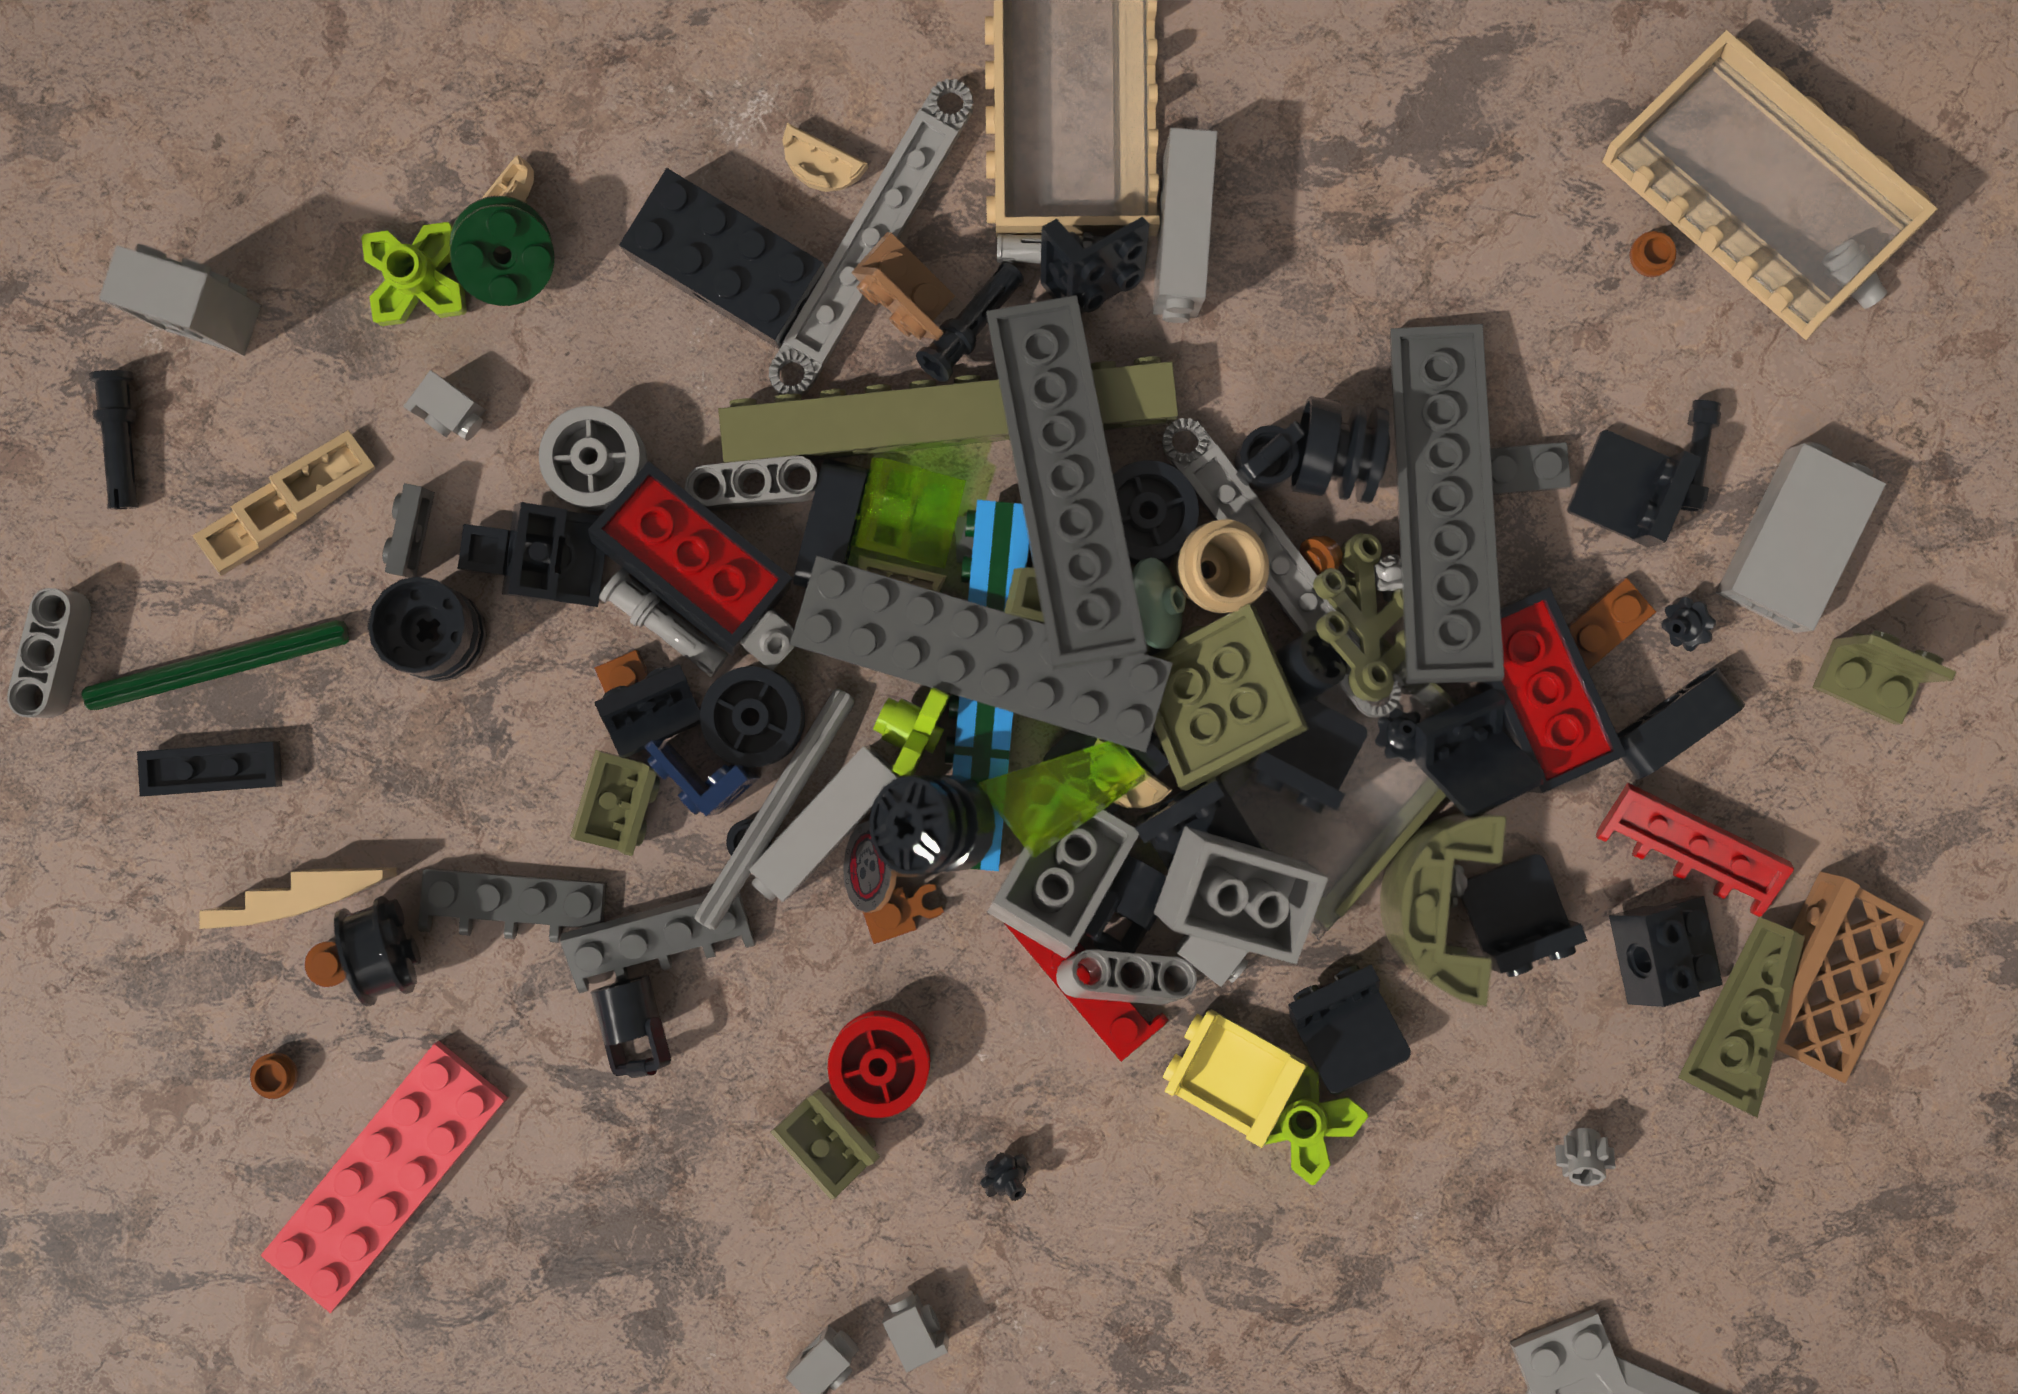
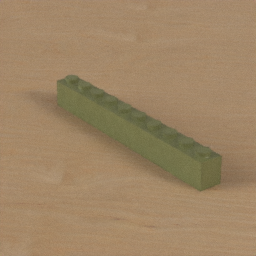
M1149 356L1135 359L1134 366L1116 367L1115 361H1101L1091 364L1103 430L1171 424L1177 419L1178 411L1172 362L1161 363V357ZM980 375L954 378V384L940 386L936 385V380H918L909 383L910 389L892 390L891 385L888 384L871 385L864 388L865 393L847 395L845 389H830L819 392L820 398L802 400L801 394H782L774 397L775 403L757 404V400L753 398L731 400L729 402L730 407L718 408L724 463L786 456H803L813 461L825 458H842L1006 441L1010 439L999 381H981Z

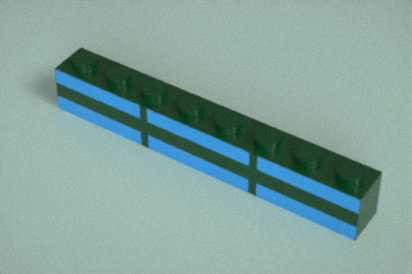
M977 500L976 510H967L965 537H973L974 540L972 556L963 555L961 582L970 583L968 602L1005 612L1014 569L1027 568L1029 540L1022 504ZM951 694L949 718L957 719L956 737H947L945 764H953L952 775H960L974 780L987 793L994 808L996 828L992 845L983 860L970 869L999 871L1013 712Z

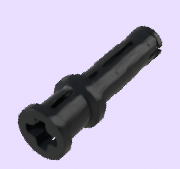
M1007 262L1001 263L998 270L980 291L975 294L955 319L945 320L939 328L944 333L940 339L933 340L928 347L919 349L916 353V359L927 374L936 380L945 382L952 376V368L963 355L972 353L977 342L976 336L988 323L986 311L1000 309L1024 282L1023 275L1015 266Z
M125 370L90 372L89 380L95 383L97 410L92 412L93 419L96 420V424L101 425L108 498L107 509L126 510L127 507L129 509L139 508V503H137L131 424L135 423L137 411L131 408L129 382L134 380L133 372Z

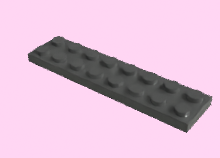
M1077 295L986 311L1053 670L1145 654L1147 647Z
M1483 324L1391 328L1390 355L1407 684L1502 681L1504 678Z
M816 556L790 645L924 686L934 687L947 693L1142 752L1147 750L1173 664L1145 654L1053 670L1045 625L1042 623L1005 614L1002 611Z

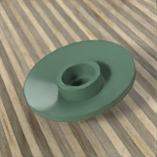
M1156 558L1143 559L1135 566L1132 577L1145 641L1155 649H1167L1177 642L1181 633L1183 611L1185 608L1184 594L1181 588L1177 586L1171 571L1162 561Z

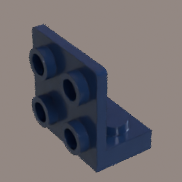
M651 740L645 746L652 755L647 759L650 766L664 780L670 777L682 789L678 797L695 815L699 812L703 813L705 817L720 814L760 779L751 767L734 766L733 764L728 767L725 764L704 782L668 741Z

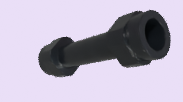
M1694 400L1692 409L1689 411L1687 424L1693 426L1689 452L1702 459L1680 510L1691 512L1704 511L1709 488L1703 486L1712 429L1720 425L1721 404L1719 402Z

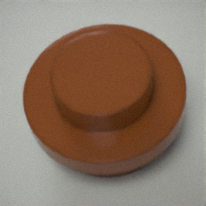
M1646 232L1639 236L1630 248V261L1633 268L1646 277H1658L1665 274L1672 268L1676 260L1675 244L1669 236L1662 232Z
M1312 536L1300 545V554L1317 576L1328 568L1338 570L1342 563L1343 556L1339 545L1328 536Z
M326 941L315 945L310 949L305 958L306 974L318 986L333 987L346 980L336 942Z
M276 1052L260 1057L253 1064L250 1072V1081L253 1089L259 1095L268 1099L281 1098L290 1093L295 1087L298 1078V1071L293 1060L285 1054Z

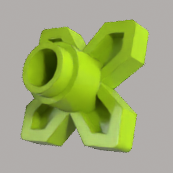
M443 222L423 225L412 245L402 244L388 230L362 235L364 261L381 271L385 278V281L369 296L372 319L380 326L406 323L419 300L440 318L466 314L467 307L464 288L440 273L451 261L450 235L453 226L450 223Z
M932 687L922 708L903 698L898 702L888 697L873 730L882 734V740L902 749L892 772L903 777L914 776L925 751L934 753L945 730L939 727L938 724L950 702V695Z
M1308 1064L1265 1145L1288 1140L1291 1143V1170L1310 1185H1315L1331 1165L1324 1136L1353 1137L1367 1120L1368 1112L1349 1096L1320 1102L1319 1073ZM1299 1113H1311L1314 1117V1125L1311 1128H1302L1297 1122Z

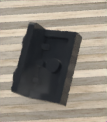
M680 664L671 668H657L651 671L644 680L629 687H615L606 692L602 699L594 702L621 758L629 757L646 749L645 746L651 740L664 741L700 724V710L694 700Z

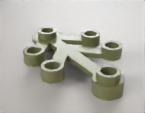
M1359 533L1344 542L1340 548L1343 556V565L1355 573L1357 606L1344 592L1346 581L1342 573L1334 568L1326 569L1315 577L1313 586L1317 595L1327 600L1336 611H1330L1321 617L1316 623V630L1320 638L1329 642L1352 668L1348 676V683L1354 695L1365 701H1380L1392 692L1394 687L1392 672L1405 659L1404 629L1395 635V644L1382 656H1380L1379 639L1403 616L1402 589L1395 590L1392 593L1391 601L1377 614L1374 565L1380 560L1382 547L1375 536ZM1326 579L1331 582L1333 589L1328 586ZM1329 622L1334 625L1336 632L1331 629ZM1349 627L1360 638V649L1346 635Z

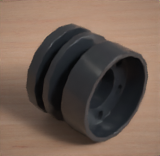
M1310 396L1306 401L1300 420V425L1307 434L1297 442L1300 458L1296 470L1291 475L1292 492L1323 496L1330 484L1331 478L1335 477L1337 478L1339 499H1349L1355 486L1357 502L1370 504L1377 493L1380 480L1384 476L1389 457L1390 418L1388 409L1375 407L1367 422L1365 405L1357 404L1348 422L1342 423L1340 401Z
M419 576L398 580L384 589L372 605L368 620L370 643L381 660L398 671L435 682L457 679L471 670L483 654L487 638L484 617L473 601L437 580ZM434 625L438 626L437 632L440 635L437 641L432 640L434 635L430 631Z
M925 775L895 778L881 789L873 802L869 820L871 841L878 857L891 870L903 875L969 870L981 862L992 845L996 828L994 808L987 793L974 780L960 775Z

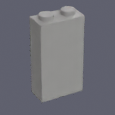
M1170 129L1163 157L1159 213L1160 226L1158 229L1152 312L1154 315H1163L1162 320L1166 322L1186 323L1189 322L1190 317L1197 318L1206 298L1217 131Z
M1807 442L1786 449L1716 591V594L1794 633L1814 631L1886 483L1872 477L1873 471L1868 467L1854 462L1846 464L1832 457L1833 452L1829 448L1814 442Z
M863 746L749 869L756 877L752 881L754 887L771 901L778 897L784 902L791 897L872 810L873 802L881 789L895 778L902 776L892 772L893 767L871 746Z

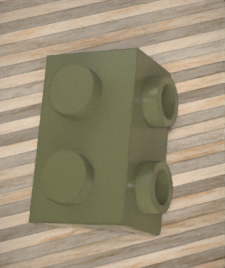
M595 750L570 837L574 840L615 849L622 854L632 856L635 847L643 843L647 831V821L644 820L648 803L654 802L660 786V778L650 764Z
M818 1089L799 1103L770 1133L829 1199L832 1200L867 1166L874 1164L880 1156L873 1149L876 1143L870 1134L860 1126L854 1128L843 1115L845 1108L833 1094L829 1092L824 1094Z

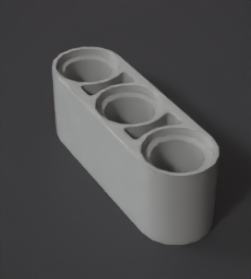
M786 456L702 465L689 473L685 489L686 492L710 511L798 503L811 500L814 497L819 472L812 462L803 456ZM798 468L807 469L811 475L809 484L801 490L789 488L788 477L790 473ZM752 473L763 474L765 477L763 490L755 495L746 494L743 489L745 478ZM710 477L717 478L720 483L718 494L712 499H701L698 492L701 482Z
M45 588L33 596L29 605L7 694L9 707L15 714L30 718H54L61 715L67 709L91 618V605L83 594L70 590ZM63 600L66 612L59 620L56 608L58 603ZM52 644L55 650L54 658L48 663L45 651ZM38 688L43 693V702L40 707H37L34 701V695Z
M1084 950L1065 959L1059 965L1056 974L1057 984L1060 989L1071 997L1158 1005L1168 1004L1189 996L1195 989L1197 982L1193 966L1185 959L1102 950ZM1078 963L1083 964L1089 971L1090 980L1088 985L1084 984L1077 976ZM1122 967L1126 968L1132 975L1133 982L1131 988L1127 987L1121 980L1120 972ZM1165 971L1171 974L1174 979L1175 986L1173 991H1170L1164 984L1163 976Z

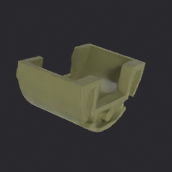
M1462 812L1436 818L1419 827L1389 862L1382 880L1380 892L1381 918L1385 933L1393 950L1410 970L1453 997L1471 1004L1487 1007L1492 959L1483 956L1467 955L1468 948L1445 945L1454 859L1501 864L1506 817L1484 813L1478 817L1471 818Z

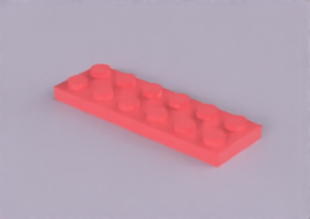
M440 1041L434 1043L260 1256L329 1313L333 1312L502 1107L508 1097Z

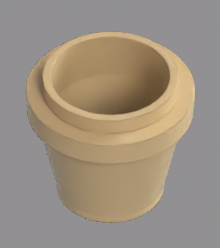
M1223 519L1208 522L1196 528L1187 537L1182 548L1173 555L1169 570L1187 600L1193 601L1211 612L1229 613L1239 611V608L1249 603L1252 604L1259 598L1268 580L1269 559L1262 540L1250 527L1238 521ZM1203 562L1207 563L1210 569L1208 578H1204L1201 573V564Z

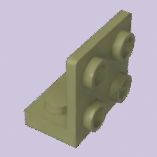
M1873 631L1869 635L1854 633L1852 637L1833 639L1812 688L1887 722L1902 724L1920 683L1953 681L1957 672L1943 666L1944 659L1936 654L1924 650H1915L1914 653L1900 647L1901 640L1891 634L1881 631Z

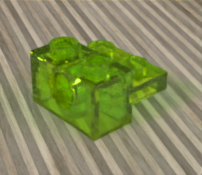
M872 458L851 546L945 569L966 480L928 471V469L887 458Z

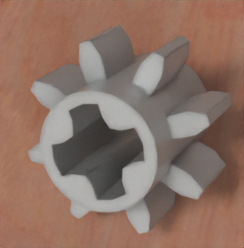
M1590 1128L1573 1129L1564 1136V1145H1555L1556 1166L1562 1167L1563 1176H1569L1570 1181L1580 1186L1597 1185L1606 1178V1169H1615L1616 1167L1614 1148L1608 1147V1138L1601 1137L1600 1133Z

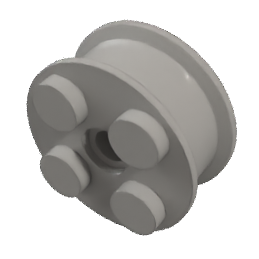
M581 406L562 413L546 429L539 448L541 473L550 489L565 501L589 511H605L647 463L646 448L638 432L618 414L597 406ZM593 453H597L598 458L596 462L589 465V457Z

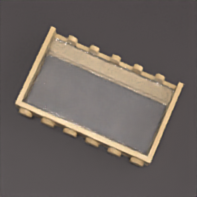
M994 0V16H985V45H994V61H985L986 89H995V106H986V134H995V151H986V179H995V196H986L987 223H996V238L998 234L1041 235L1042 226L1056 218L1068 232L1072 231L1077 235H1083V232H1092V235H1110L1133 221L1144 217L1150 224L1148 236H1157L1160 226V216H1157L1159 174H1156V153L1158 149L1156 106L1158 102V84H1155V64L1158 43L1157 39H1155V17L1157 13V0Z
M1727 30L1610 143L1602 161L1805 340L1911 238L1938 209L1930 202V198L1925 191L1917 186L1909 185L1895 173L1894 167L1887 159L1882 156H1875L1859 142L1858 136L1850 128L1838 125L1824 113L1823 107L1817 100L1804 96L1790 84L1784 72L1776 67L1767 65L1755 54L1753 47L1747 41L1734 37Z

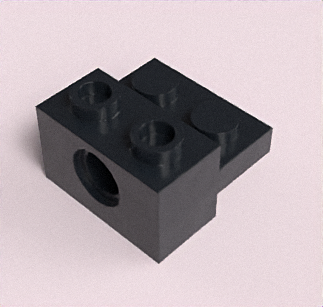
M525 502L513 505L502 595L598 607L605 553L591 543L588 529L600 516ZM559 539H562L558 573H555Z
M1689 896L1657 906H1641L1609 915L1628 1005L1666 1007L1699 997L1700 991L1723 985L1704 896Z

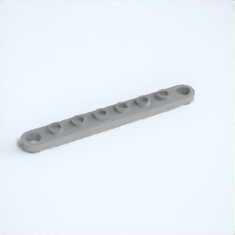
M945 79V81L938 82L931 89L923 106L914 117L789 330L781 348L772 360L769 367V379L779 394H801L803 396L811 390L865 298L856 288L860 281L851 272L887 232H891L899 240L972 115L973 97L969 87L967 88L963 82H959L956 79ZM948 93L959 95L964 102L960 112H956L955 115H949L940 111L938 101L943 95ZM788 363H798L804 368V379L797 386L789 387L784 385L780 381L779 376L782 367Z
M1180 418L1173 421L1166 428L1162 440L1163 451L1168 460L1187 477L1195 490L1197 498L1215 521L1228 519L1241 522L1250 527L1260 537L1269 559V575L1265 586L1301 635L1309 630H1316V623L1321 617L1330 611H1336L1327 600L1321 598L1315 592L1313 582L1317 576L1251 488L1240 481L1236 475L1238 471L1219 446L1215 444L1204 427L1198 421L1190 418ZM1180 431L1192 432L1198 440V446L1191 453H1179L1172 445V438L1176 433ZM1329 622L1331 629L1336 632L1334 625ZM1349 627L1346 635L1360 649V638ZM1347 664L1346 675L1338 684L1361 713L1369 717L1378 718L1391 713L1398 706L1401 698V688L1394 677V687L1386 705L1382 707L1371 706V704L1359 699L1351 691L1348 676L1352 668Z

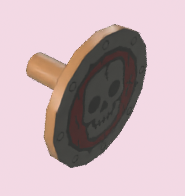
M869 821L859 824L851 834L845 849L843 864L844 884L848 897L856 909L865 913H872L881 910L890 900L896 884V877H916L918 874L903 875L893 871L878 857L871 841Z

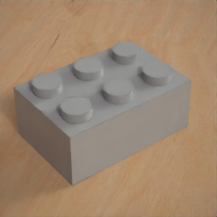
M137 244L135 251L116 245L98 300L158 329L245 356L261 307L260 304L246 297L248 289L231 283L229 278L212 272L211 267L187 258H182V261L179 262L166 257V253L143 244Z
M1061 785L987 913L1066 959L1078 944L1139 836L1137 830Z
M1185 826L1154 914L1174 931L1297 964L1329 877L1307 862Z

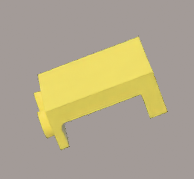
M1208 1010L1204 1017L1196 1014L1184 1037L1191 1041L1183 1057L1175 1054L1163 1075L1164 1079L1170 1081L1165 1092L1171 1096H1179L1247 1136V1140L1262 1148L1267 1142L1308 1063L1214 1010Z

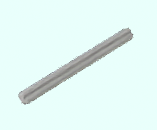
M840 689L833 690L696 912L695 919L700 924L715 930L724 918L751 874L749 869L762 856L853 708L855 699L845 691Z

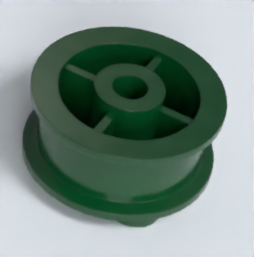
M489 196L479 199L468 205L459 214L451 230L450 258L454 274L465 290L475 298L497 306L518 305L535 297L547 285L553 272L555 259L551 234L541 215L527 203L508 196ZM505 246L510 249L507 253L499 254L494 251L497 247Z

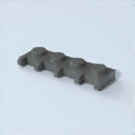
M427 868L423 869L418 929L419 932H430L433 916L460 918L459 934L470 936L473 929V919L505 921L504 938L515 939L518 923L550 925L549 941L560 943L563 926L584 928L604 922L607 882Z
M740 891L715 930L705 927L695 919L696 912L707 896L705 894L562 933L560 943L579 994L589 991L587 977L614 970L619 983L628 981L627 966L658 958L663 971L672 969L671 954L702 946L707 959L716 957L715 942L741 935L746 948L755 946L754 934Z

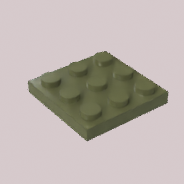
M1250 603L1239 608L1238 611L1232 612L1177 641L1172 647L1162 649L1151 655V657L1173 663L1154 727L1178 786L1185 791L1308 730V726L1258 612Z

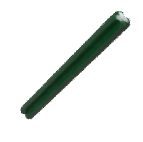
M330 621L90 685L83 688L82 698L88 710L97 711L344 645L350 640L348 628L344 621Z

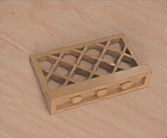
M1820 871L1792 927V930L1803 935L1805 939L1776 1050L1846 1084L1924 921L1863 890L1859 884L1845 877ZM1854 898L1863 901L1867 920L1850 926L1847 912ZM1877 909L1884 913L1878 915ZM1894 919L1905 923L1898 940L1886 944L1881 924ZM1870 929L1876 949L1858 955L1853 935ZM1842 939L1848 960L1830 966L1827 953L1833 942ZM1879 958L1882 973L1878 981L1867 985L1861 965ZM1851 969L1856 990L1838 996L1833 976ZM1822 980L1828 1000L1810 1007L1807 994L1813 983ZM1859 999L1863 1012L1858 1022L1847 1025L1841 1006ZM1831 1010L1836 1030L1818 1037L1813 1016ZM1803 1021L1808 1041L1793 1047L1785 1044L1784 1041L1792 1025ZM1840 1040L1843 1053L1836 1067L1833 1068L1826 1064L1821 1046ZM1808 1051H1811L1813 1057H1811V1056H1809V1055H1807V1054H1805V1053L1808 1052Z

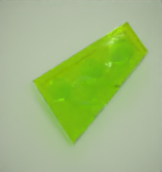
M1108 741L978 782V784L987 793L994 809L1032 857L1035 858L1146 779V775L1142 767L1123 745Z

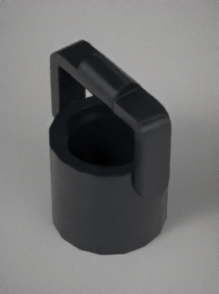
M1296 420L1286 429L1268 425L1261 426L1250 432L1238 447L1234 459L1235 469L1238 471L1236 475L1240 481L1251 489L1258 491L1273 490L1282 485L1297 468L1300 458L1297 442L1307 434L1305 429Z
M1309 630L1275 652L1298 706L1305 704L1340 683L1347 672L1346 661L1329 642L1320 638L1317 630Z
M1127 855L1085 929V934L1093 939L1094 946L1102 951L1135 953L1147 931H1150L1158 917L1154 914L1167 876L1144 862ZM1114 912L1132 922L1121 942L1108 933L1103 932Z
M649 975L630 978L628 981L620 983L615 982L591 991L609 1065L614 1075H628L630 1078L652 1076L656 1074L658 1069L666 1067L671 1063V1055ZM648 1036L653 1058L630 1060L627 1063L622 1043Z

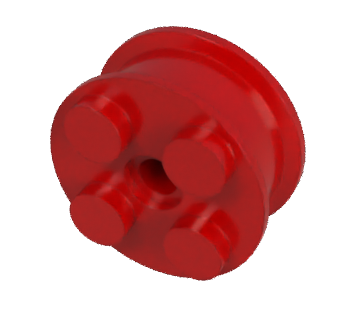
M887 1010L863 1013L843 1027L831 1047L827 1066L831 1087L838 1099L847 1108L860 1115L871 1118H885L899 1114L915 1103L925 1088L930 1070V1050L920 1028L907 1017ZM875 1058L883 1059L887 1064V1068L883 1070L876 1069L872 1064V1060Z

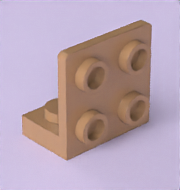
M887 232L851 272L860 281L856 288L872 304L877 306L881 303L893 313L889 318L890 322L907 337L912 334L919 340L923 337L939 340L944 333L933 321L955 295L891 232Z

